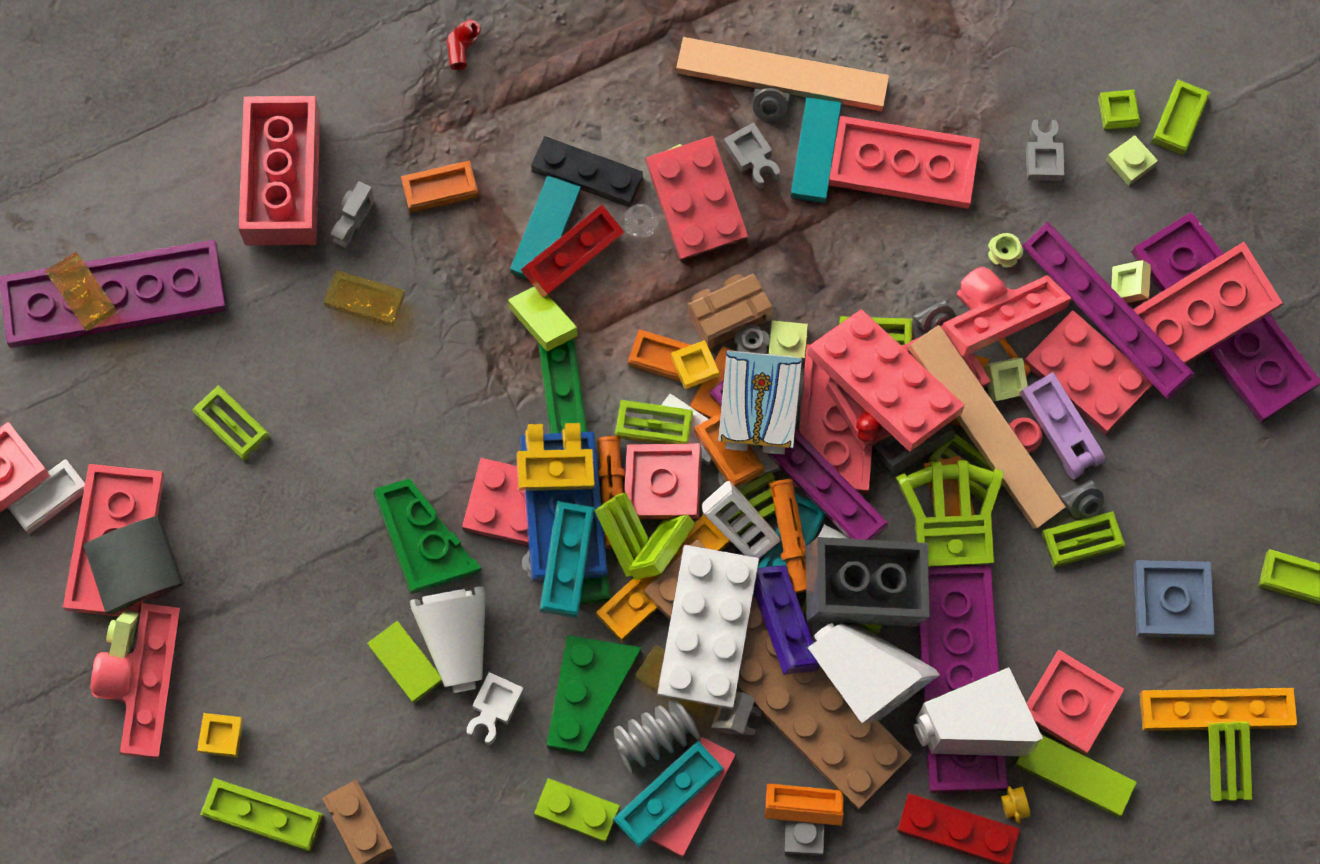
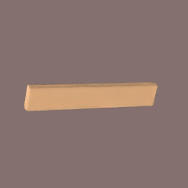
M683 37L676 67V73L758 89L774 88L784 93H790V95L841 102L844 105L881 112L889 75L687 37Z
M941 326L934 327L910 344L907 348L913 357L965 405L962 414L956 417V419L992 470L996 468L1004 471L1001 483L1033 529L1038 528L1064 509L1066 506Z

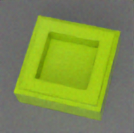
M1135 90L1101 92L1099 94L1098 101L1103 130L1138 127L1140 117Z

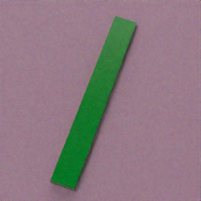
M574 338L549 351H546L538 342L550 434L562 433V430L565 429V423H580L581 432H587ZM608 576L583 579L580 605L605 602L611 599Z

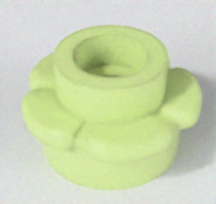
M1002 233L995 236L988 244L990 249L988 252L989 259L994 264H1001L1005 268L1016 265L1017 259H1020L1023 255V248L1019 239L1010 233ZM1002 249H1007L1008 253L1004 254Z

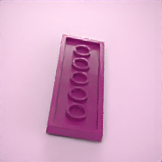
M1192 211L1136 245L1131 252L1137 261L1144 260L1151 265L1150 278L1161 292L1224 254ZM1270 314L1207 351V354L1259 423L1264 422L1320 385L1319 377Z
M215 239L0 276L6 341L10 348L227 311Z
M991 565L928 567L930 617L918 625L920 660L935 668L940 676L922 688L923 704L999 672ZM926 745L929 793L1006 791L1008 788L1005 756L932 754L928 745Z

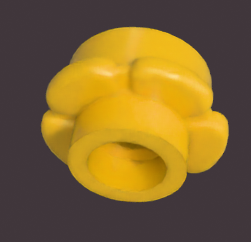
M1008 786L1007 795L1001 796L1006 818L1014 817L1017 823H1021L1020 819L1031 817L1026 794L1023 787L1011 789V786Z

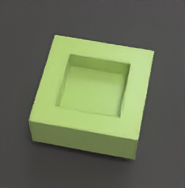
M1133 136L1108 154L1106 159L1128 186L1153 169L1158 162L1136 136Z
M1141 260L1114 266L1112 269L1111 287L1126 303L1149 299L1151 265Z
M772 320L768 354L802 358L801 362L804 363L808 324Z
M1013 358L984 365L985 372L991 381L988 385V392L992 401L1021 396L1020 392L1028 387L1023 358Z
M124 610L117 620L110 622L106 636V642L111 643L109 656L125 658L133 649L140 613Z

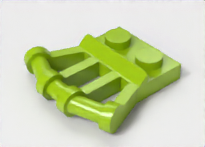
M957 460V464L942 465L941 461L931 462L930 466L908 476L904 473L896 477L898 486L915 518L916 542L928 543V567L994 563L991 513L1004 471L996 468L990 471L969 464L967 460ZM969 479L988 485L979 515H971ZM943 480H958L960 516L945 517ZM932 481L934 517L926 518L913 489Z

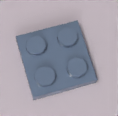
M1135 561L1133 568L1136 637L1212 638L1215 635L1211 562Z

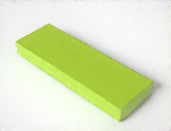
M1042 735L1043 739L1031 754L1018 757L1015 764L1016 767L1118 818L1122 815L1136 785V781Z
M216 778L212 782L200 813L202 817L310 853L324 817L322 813Z

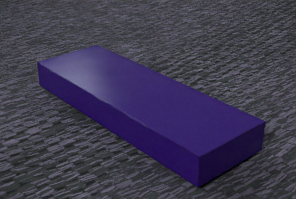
M786 566L757 568L753 591L783 675L817 671L820 664L808 649L814 642Z

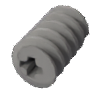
M676 699L668 701L669 712L661 705L655 707V719L647 712L641 714L642 726L634 719L629 720L628 733L621 726L614 728L617 750L630 773H633L631 762L633 760H636L642 767L646 766L645 754L647 753L656 761L659 760V747L661 746L670 754L673 753L672 741L675 739L683 747L687 746V733H690L696 740L700 739L692 717Z

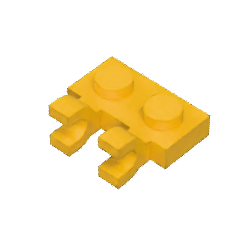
M565 423V429L562 430L564 450H544L543 424H528L525 431L527 451H518L516 454L518 491L593 489L592 449H581L580 423Z

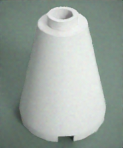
M484 586L474 587L476 595H472L471 590L465 591V589L422 597L423 605H421L420 600H410L411 610L445 687L452 686L454 693L476 689L475 681L482 680L486 597Z

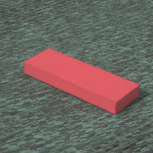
M701 737L699 742L720 763L724 771L649 840L682 858L736 755L704 737Z

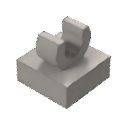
M743 692L736 693L733 709L718 707L711 728L722 734L754 735L755 730L749 728L746 724L749 716L761 717L762 713L760 710L753 706L755 698Z

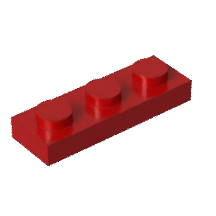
M600 205L520 270L544 298L622 235L624 231L606 208Z
M909 793L897 832L994 864H1010L1020 828Z

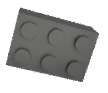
M817 537L806 547L807 622L918 626L930 617L928 543Z

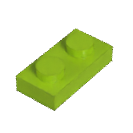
M548 778L534 816L606 844L614 824L613 818L617 815L620 805Z

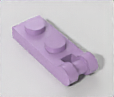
M1053 372L1020 392V395L1055 449L1066 473L1071 479L1074 480L1083 475L1084 469L1089 466L1097 467L1105 462L1103 451ZM1080 443L1084 453L1076 456L1071 447Z

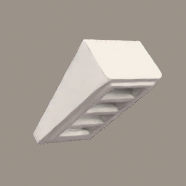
M730 481L724 483L702 503L704 514L745 556L760 559L781 541L779 535ZM731 500L733 501L731 504H729V505H728L724 510H722L720 513L718 512V511H720L726 504H728ZM741 509L744 513L729 524L727 520ZM752 521L754 525L740 536L737 532ZM762 531L765 535L752 547H749L747 543Z

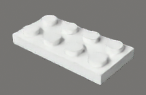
M684 545L657 696L733 709L759 558Z

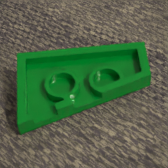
M410 478L374 489L373 494L409 594L481 572L482 567L474 558L468 555L460 545L461 541L453 531L450 532L437 516L436 510Z
M567 635L547 738V748L585 754L605 718L606 712L625 682L627 674L641 653V647Z

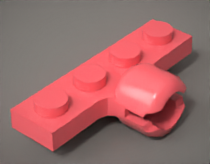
M979 267L971 271L962 280L961 290L957 292L959 300L970 311L944 322L941 328L960 355L965 357L1066 309L1071 297L1048 275L1018 289L1011 290L1005 286V283L991 269Z
M142 603L136 646L133 653L127 654L125 658L109 656L107 652H100L94 659L90 684L91 694L96 698L120 700L126 705L120 755L159 759L180 608Z

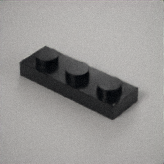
M546 136L543 137L531 165V172L580 186L583 191L627 207L631 206L643 178V171Z

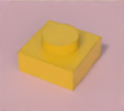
M705 340L671 353V359L684 389L719 377V370Z
M203 713L197 751L200 754L238 758L244 721L242 717Z

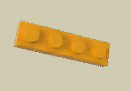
M703 514L694 522L696 525L664 571L683 553L684 545L691 546L698 539L707 549L722 551L730 544V540ZM659 575L638 580L633 578L596 612L597 618L621 642L658 610L643 594V591Z
M1294 688L1143 690L1140 693L1142 731L1208 730V723L1240 721L1249 722L1250 729L1295 728L1297 726Z

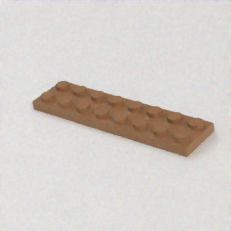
M698 539L691 545L706 548ZM682 554L643 591V594L670 621ZM752 596L737 689L755 698L753 705L760 710L762 715L836 790H840L843 793V797L858 810L912 755L878 720L861 723L821 666L817 671L783 675L758 602Z

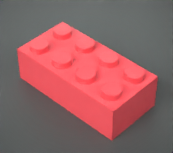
M316 96L244 97L239 231L245 246L317 245L320 111Z

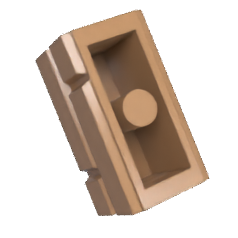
M752 273L746 277L742 274L734 275L724 282V287L714 292H711L710 289L702 290L692 297V302L688 303L689 318L700 339L706 341L709 349L734 338L737 332L746 329V325L754 324L760 326L772 320V305L765 292H763L755 274Z
M357 780L342 786L322 798L356 864H379L396 854Z

